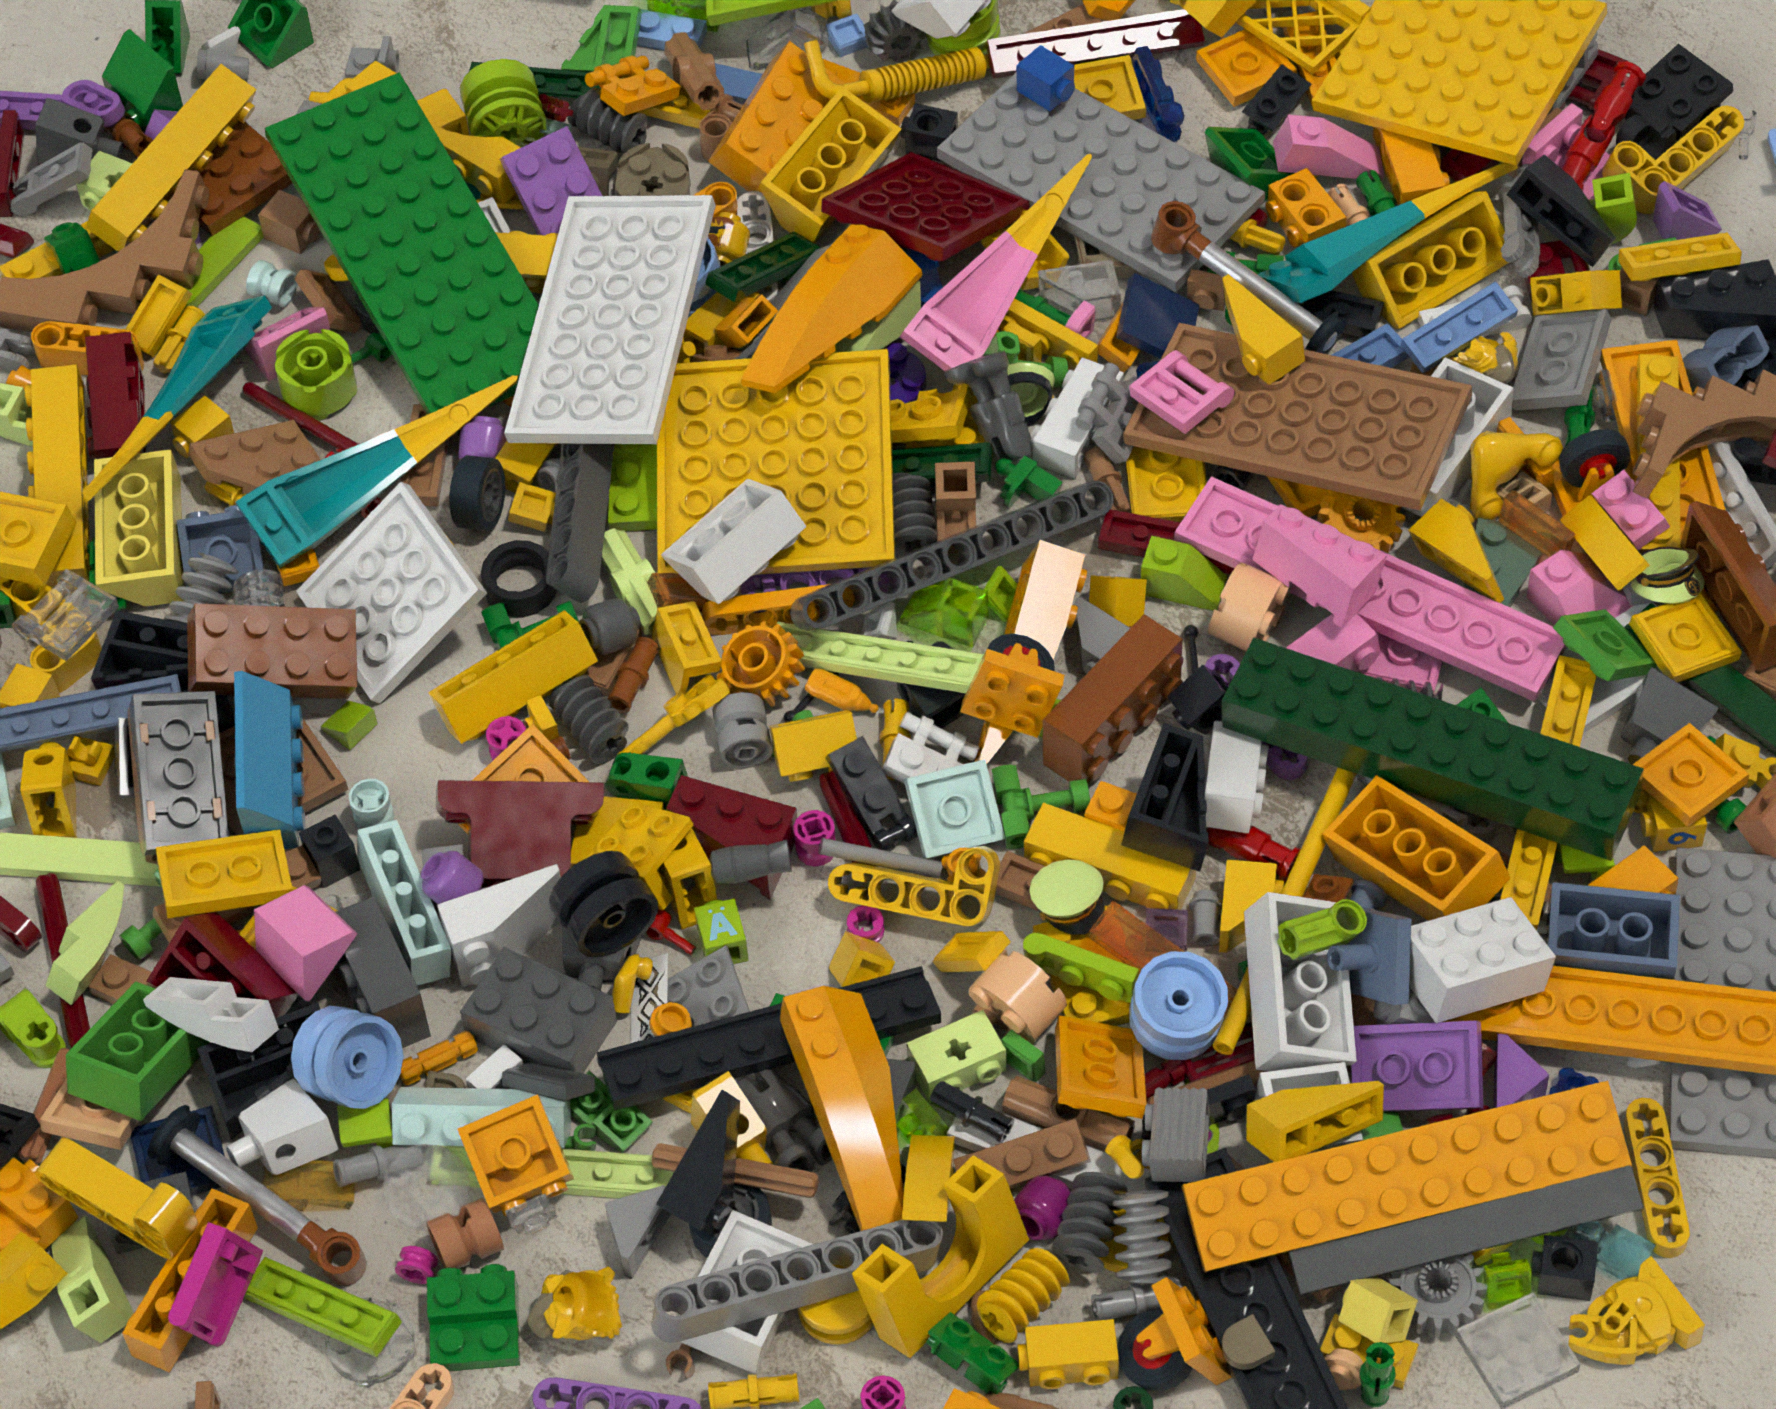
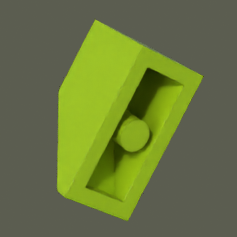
M1151 536L1141 566V579H1147L1146 596L1218 611L1221 602L1220 595L1227 583V575L1190 544Z

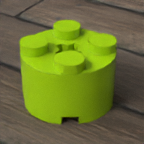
M307 329L295 332L279 345L276 351L275 370L283 400L321 421L327 418L329 414L340 410L348 404L357 394V381L347 342L339 334L331 330L321 329L322 333L309 334Z

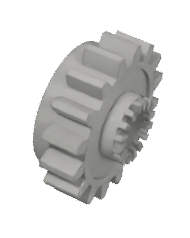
M1472 1254L1466 1255L1463 1258L1457 1256L1391 1274L1393 1279L1389 1280V1284L1418 1300L1411 1320V1324L1416 1327L1417 1334L1425 1331L1433 1333L1434 1338H1439L1441 1333L1450 1332L1453 1336L1458 1335L1459 1327L1462 1325L1468 1328L1473 1326L1474 1314H1482L1484 1306L1482 1299L1486 1298L1487 1284L1481 1283L1484 1276L1483 1268L1472 1269L1474 1262ZM1439 1287L1445 1291L1439 1293V1291L1434 1292L1433 1289L1430 1290L1429 1288Z

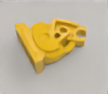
M1650 1256L1640 1264L1638 1277L1626 1278L1613 1284L1606 1290L1605 1294L1597 1297L1590 1304L1587 1315L1574 1314L1570 1316L1569 1329L1579 1328L1584 1330L1587 1335L1582 1338L1569 1335L1568 1349L1604 1363L1630 1365L1635 1364L1636 1356L1647 1352L1648 1354L1655 1353L1657 1355L1666 1350L1673 1341L1685 1350L1700 1344L1705 1324L1653 1257ZM1608 1308L1603 1316H1599L1604 1309Z

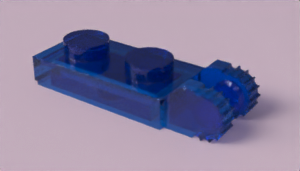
M1149 46L1137 47L1134 52L1133 68L1148 115L1158 134L1173 142H1177L1180 140L1182 133L1180 125L1183 124L1185 117L1181 104L1174 102L1172 88L1169 85L1166 86L1162 78L1160 61L1158 59L1154 60Z

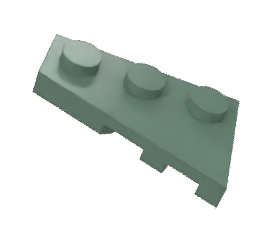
M1478 518L1475 531L1503 594L1504 600L1501 604L1511 607L1518 597L1521 587L1529 577L1530 570L1539 564V560L1545 551L1549 550L1554 543L1556 531ZM1464 583V588H1467L1473 592L1483 595L1471 586H1469L1468 584Z

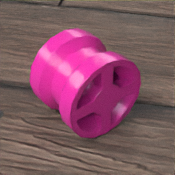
M504 716L495 719L489 724L486 730V739L492 760L508 747L509 742L515 741L526 730L523 722L518 718Z

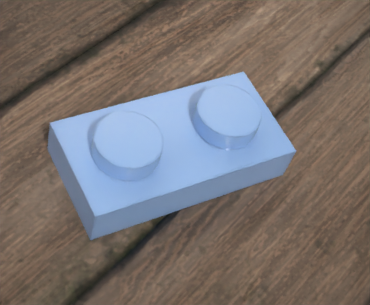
M640 9L642 17L637 46L665 50V42L669 41L674 33L686 32L689 38L695 40L698 47L701 48L707 33V23L705 20Z

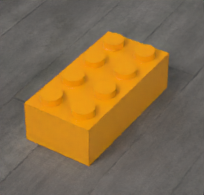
M789 41L771 60L708 160L710 164L748 192H762L759 187L760 182L831 100L823 96L816 89L812 81L807 55L803 50ZM825 68L826 74L833 83L847 84Z
M1378 775L1372 779L1322 833L1335 861L1363 879L1378 885L1386 894L1428 921L1485 905L1510 880L1503 860L1496 849Z

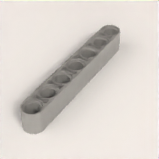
M899 1220L668 1285L657 1293L651 1321L652 1331L662 1341L669 1343L680 1342L858 1291L852 1273L881 1244L911 1261L917 1274L925 1272L936 1263L943 1236L942 1227L938 1221ZM915 1242H921V1243H924L925 1245H924V1246H923V1245H919V1244H917V1243H915ZM833 1265H841V1266H843V1267H845V1268H844V1269H840V1268H836V1267L833 1266ZM792 1276L802 1277L805 1280H796ZM750 1288H758L764 1292H756ZM708 1300H718L722 1304H714ZM666 1312H677L680 1316H672Z

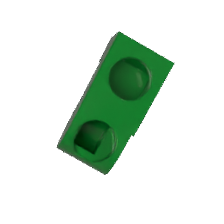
M620 753L617 754L605 782V788L618 798H638L639 800L663 802L664 810H667L666 807L681 775L688 777L682 759Z

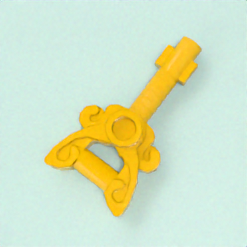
M708 673L685 695L680 692L670 698L663 705L667 712L666 716L618 754H644L649 748L669 734L670 731L674 730V728L684 725L730 693L727 684L722 678L715 680L711 673Z

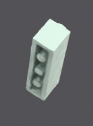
M397 819L358 829L357 858L371 894L375 896L416 985L450 977L451 946L431 899L422 890L421 875Z
M400 1087L392 1102L393 1145L464 1146L457 1130L458 1128L537 1094L517 1089ZM539 1095L553 1131L561 1147L565 1148L571 1132L570 1100L565 1101Z

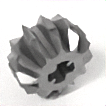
M893 0L887 7L880 4V10L877 13H869L870 20L863 26L869 49L880 57L882 61L890 58L896 63L903 55L910 58V52L913 49H921L920 41L927 36L925 32L899 19L891 12L898 3L896 0Z

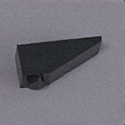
M1545 154L1525 168L1506 194L1592 267L1597 264L1616 239L1575 180Z
M724 1090L720 1091L656 1203L659 1207L712 1236L715 1229H720L727 1221L731 1212L729 1204L733 1199L741 1101Z

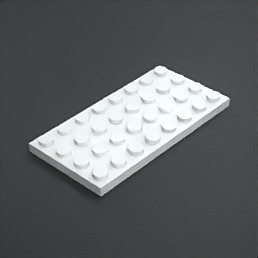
M712 195L568 197L504 432L508 443L657 444L716 206Z

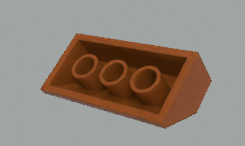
M1698 501L1691 503L1684 526L1681 548L1693 549L1699 553V559L1694 565L1704 578V589L1756 670L1761 671L1776 665V584H1774L1767 573L1763 558L1758 553L1755 554L1747 542L1744 529L1740 524L1734 523L1726 510Z

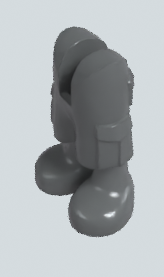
M1005 350L979 357L944 372L949 383L968 384L975 393L978 402L971 405L970 412L979 433L983 435L985 442H990L992 458L995 463L1001 458L1017 460L1023 458L1024 455L1029 456L1031 453V435L1027 424L1024 423L1025 416L1019 394L1015 390L1011 391L1007 371L1009 361Z
M773 1068L754 1073L763 1091L762 1093H759L746 1077L736 1082L767 1129L766 1145L770 1147L775 1146L779 1154L775 1165L812 1172L814 1167L813 1158L821 1166H824L833 1159L821 1127L811 1120L814 1112L813 1106L798 1089L789 1085ZM788 1131L797 1132L810 1153L802 1144L795 1143L789 1136Z

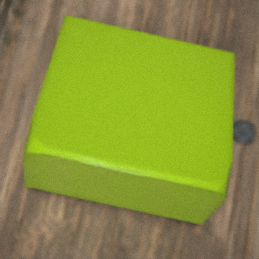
M348 700L320 727L322 731L351 750L378 723L374 709Z

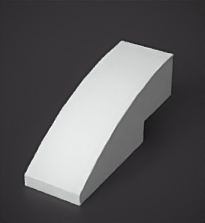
M170 977L143 999L147 1008L168 1022L190 1034L231 1049L253 1052L279 1030L268 1000L237 997L230 982Z

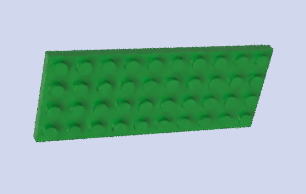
M400 72L265 127L267 140L427 415L513 375L518 376L519 380L539 305ZM518 380L515 385L488 407L514 396Z

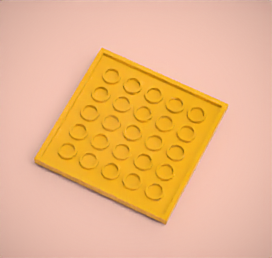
M1375 0L1371 6V11L1365 15L1313 97V111L1517 166L1606 17L1607 3L1597 0Z
M888 349L836 352L826 358L813 359L809 362L810 369L776 393L742 386L741 378L751 358L676 364L657 441L658 577L660 581L684 579L664 560L661 554L747 478L782 491L806 525V528L798 534L796 542L790 547L777 552L768 560V566L757 575L868 568L895 559Z

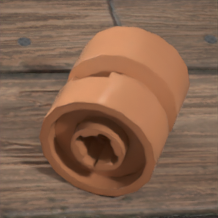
M484 1198L461 1206L459 1214L456 1216L447 1212L426 1221L430 1238L443 1268L460 1269L470 1265L471 1257L474 1255L483 1259L504 1250L500 1233Z

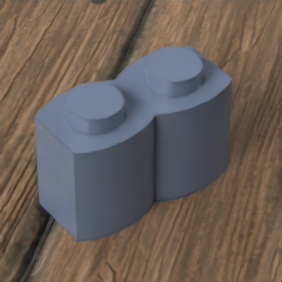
M1758 325L1717 330L1707 339L1703 349H1696L1683 358L1692 392H1694L1697 386L1704 388L1712 375L1734 385L1741 378L1744 369L1753 368L1764 360L1770 348Z

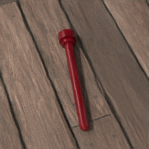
M247 382L242 387L243 394L288 421L294 420L300 428L336 449L346 450L359 444L252 382Z

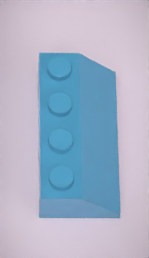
M236 671L234 672L236 810L244 834L280 829L284 849L299 847V831L305 830L306 827L303 806L298 807V797L305 795L302 772H297V763L304 762L302 739H296V730L303 729L301 706L293 704L289 689L247 672Z

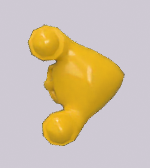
M1486 431L1479 434L1470 446L1472 488L1469 506L1474 519L1483 518L1495 521L1503 512L1504 504L1496 491L1498 485L1511 480L1519 472L1527 458L1534 460L1540 466L1553 465L1559 459L1563 449L1561 440L1548 433L1514 434Z

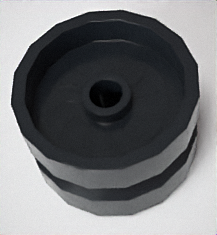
M605 851L578 862L563 874L553 887L549 898L551 910L559 922L568 929L569 937L577 949L587 957L600 958L614 954L631 945L647 931L654 922L659 910L658 900L646 883L640 880L639 872L630 859L619 851Z

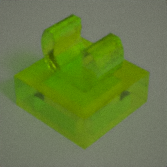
M916 1088L903 1098L904 1102L913 1112L901 1118L896 1126L906 1138L911 1140V1135H926L928 1131L933 1136H947L949 1126Z
M1509 1252L1491 1254L1493 1264L1483 1266L1484 1284H1487V1293L1484 1300L1488 1310L1532 1303L1531 1268L1527 1258L1512 1261Z

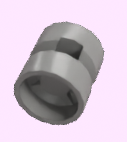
M740 692L725 696L717 702L712 711L722 762L732 768L746 769L767 761L772 755L773 749L763 700L753 693Z

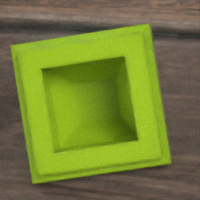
M997 566L980 596L1003 622H1006L1017 583L1002 566Z

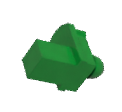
M1025 455L1017 465H1014L1013 461L1007 458H1001L995 464L997 474L1002 478L1006 477L1004 480L1005 484L1001 488L1002 493L1000 497L1004 499V505L1009 508L1012 507L1023 492L1028 493L1039 501L1059 493L1063 482L1037 466V461Z

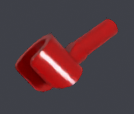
M659 909L654 922L646 931L647 936L653 940H662L664 938L689 955H692L697 947L675 933L674 930L668 928L672 917L665 910Z

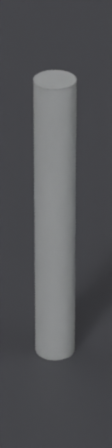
M826 838L821 839L818 853L821 855L939 878L942 870V862Z

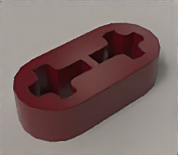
M0 896V934L18 949L27 952L42 938V934L26 915Z

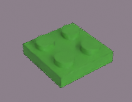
M1606 609L1561 616L1553 627L1563 637L1565 646L1571 651L1580 654L1591 665V671L1599 678L1608 682L1647 675L1651 667L1654 669L1657 667V664L1646 648Z

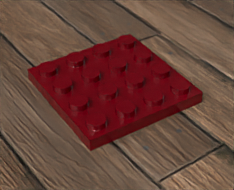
M913 152L822 198L821 212L835 217L840 223L865 225L869 228L883 230L899 247L913 249L925 254L927 258L934 261L947 260L949 257L1018 220L1021 217L1022 211L1030 209L1029 201Z

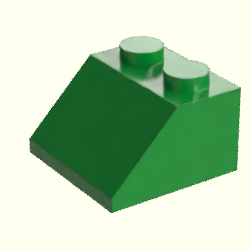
M131 29L125 31L102 74V80L105 88L119 95L125 108L124 115L126 119L135 121L139 124L141 131L145 133L154 109L178 112L183 107L174 68Z

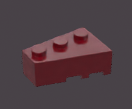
M131 331L85 337L88 370L86 385L90 399V406L87 407L89 428L93 432V436H89L87 439L90 459L113 457L146 413L145 379ZM147 445L139 453H147Z
M681 775L666 807L667 811L691 818L693 822L692 829L708 860L712 851L728 846L733 847V845H769L787 839L790 854L796 840L793 826L797 819L796 807ZM771 873L748 880V882L760 889L761 895L771 900L782 873Z
M216 911L185 917L146 982L154 986H160L170 977L230 982L237 997L268 1000L275 1018L286 1015L298 996L270 964Z

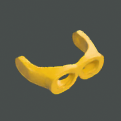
M1118 1135L1109 1142L1105 1152L1129 1178L1139 1179L1144 1173V1168L1150 1170V1166L1142 1165V1142L1144 1139L1139 1138L1131 1141L1125 1135ZM1140 1149L1136 1155H1133L1135 1150Z

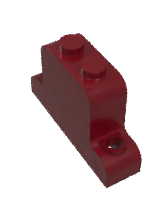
M438 780L436 786V809L439 815L447 823L468 825V860L483 872L482 886H486V888L555 864L558 865L560 876L562 877L571 866V825L593 824L594 818L598 815L604 801V782Z

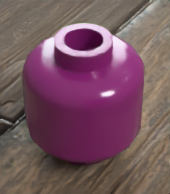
M1036 1176L1029 1180L1015 1197L1014 1201L1029 1239L1049 1241L1058 1236V1225L1063 1221L1062 1213L1068 1205L1067 1198L1070 1193L1067 1185L1061 1180L1049 1176Z

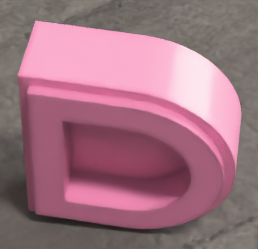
M1084 300L1071 315L1065 327L1088 338L1094 330L1095 306Z

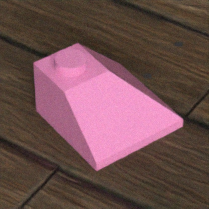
M1560 550L1530 570L1526 598L1554 625L1564 615L1606 609L1616 618L1634 606L1629 604L1623 588L1618 591L1588 554Z

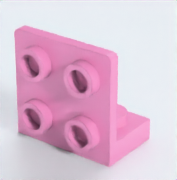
M1571 103L1540 130L1525 151L1522 165L1532 164L1545 154L1562 169L1566 162L1565 154L1581 127L1583 110ZM1606 152L1593 172H1589L1583 182V193L1588 200L1595 198L1592 179L1603 178L1602 169L1610 156Z

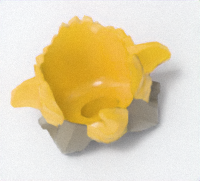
M1507 332L1500 333L1504 341L1502 344L1495 340L1486 339L1483 336H1480L1478 339L1475 338L1471 341L1470 348H1467L1465 352H1459L1458 357H1454L1452 360L1504 384L1513 380L1519 371L1517 342Z
M607 1266L599 1271L585 1270L577 1273L565 1270L559 1275H548L544 1279L541 1295L528 1316L527 1321L533 1333L542 1338H573L579 1341L595 1337H609L612 1339L615 1337L614 1335H619V1328L623 1327L618 1312L620 1306L618 1303L619 1295L615 1293L616 1287L611 1285L616 1272Z

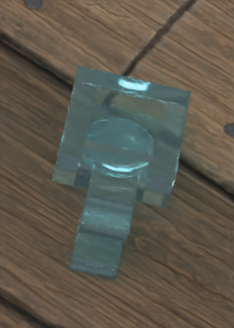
M1598 1221L1578 1226L1576 1228L1577 1233L1573 1238L1598 1242L1597 1254L1599 1255L1596 1260V1267L1621 1280L1635 1276L1638 1277L1640 1264L1652 1255L1656 1244L1618 1224L1615 1225L1610 1234Z

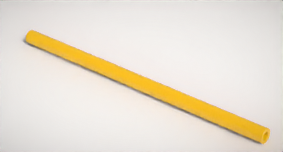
M1337 767L1281 894L1303 896L1326 845L1322 833L1339 816L1356 778V773ZM1248 967L1213 1043V1048L1224 1055H1231L1251 1013Z

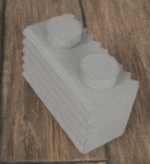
M1158 1087L1155 1089L1154 1104H1146L1145 1129L1146 1131H1151V1140H1143L1142 1165L1150 1166L1152 1181L1195 1182L1205 1179L1210 1117L1208 1093L1205 1088L1202 1087L1198 1090L1193 1087L1189 1090L1186 1087L1183 1089L1177 1087L1170 1089L1167 1087L1163 1090Z

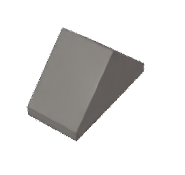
M664 1185L604 1203L608 1224L624 1274L632 1279L671 1215L670 1212L656 1205L666 1187Z

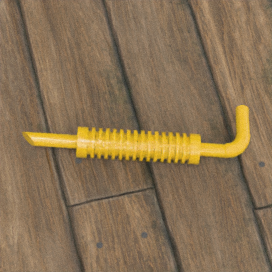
M818 40L804 43L812 81L816 89L823 96L830 99L841 87H844L856 97L862 96L867 103H873L980 80L985 77L986 69L990 68L988 55L983 54L978 47L953 51L952 53L949 52L934 55L933 57L930 56L864 70L859 75V81L835 84L826 74Z

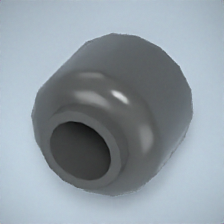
M612 598L587 607L584 610L582 619L579 620V624L591 648L601 655H607L633 645L637 638V629L641 627L637 610L633 606L629 607L624 600L619 598Z

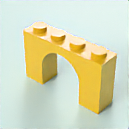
M974 1155L943 1184L955 1213L956 1230L949 1251L930 1274L919 1279L914 1264L884 1244H881L852 1273L879 1338L908 1358H911L927 1342L930 1337L928 1331L950 1312L955 1314L1029 1241L1004 1173Z

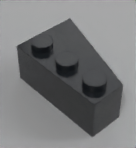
M1769 259L1658 279L1653 309L1664 337L1707 340L1714 332L1723 328L1758 325L1766 340L1776 338V275Z
M116 610L90 678L95 690L178 674L181 692L188 689L187 623Z
M1163 723L1128 816L1121 843L1122 846L1199 872L1201 871L1209 844L1208 832H1206L1207 802L1204 795L1205 763L1202 735Z
M318 1003L275 1018L279 1030L253 1052L231 1049L215 1043H209L197 1048L203 1069L231 1140L243 1131L239 1121V1115L242 1111L293 1078L296 1080L291 1062L293 1042L302 1023L315 1011L320 1010Z

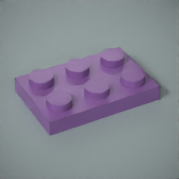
M567 126L499 159L537 235L559 233L569 196H602Z
M1455 1021L1354 1026L1357 1062L1351 1065L1352 1083L1380 1081L1384 1084L1383 1111L1483 1109L1481 1022Z

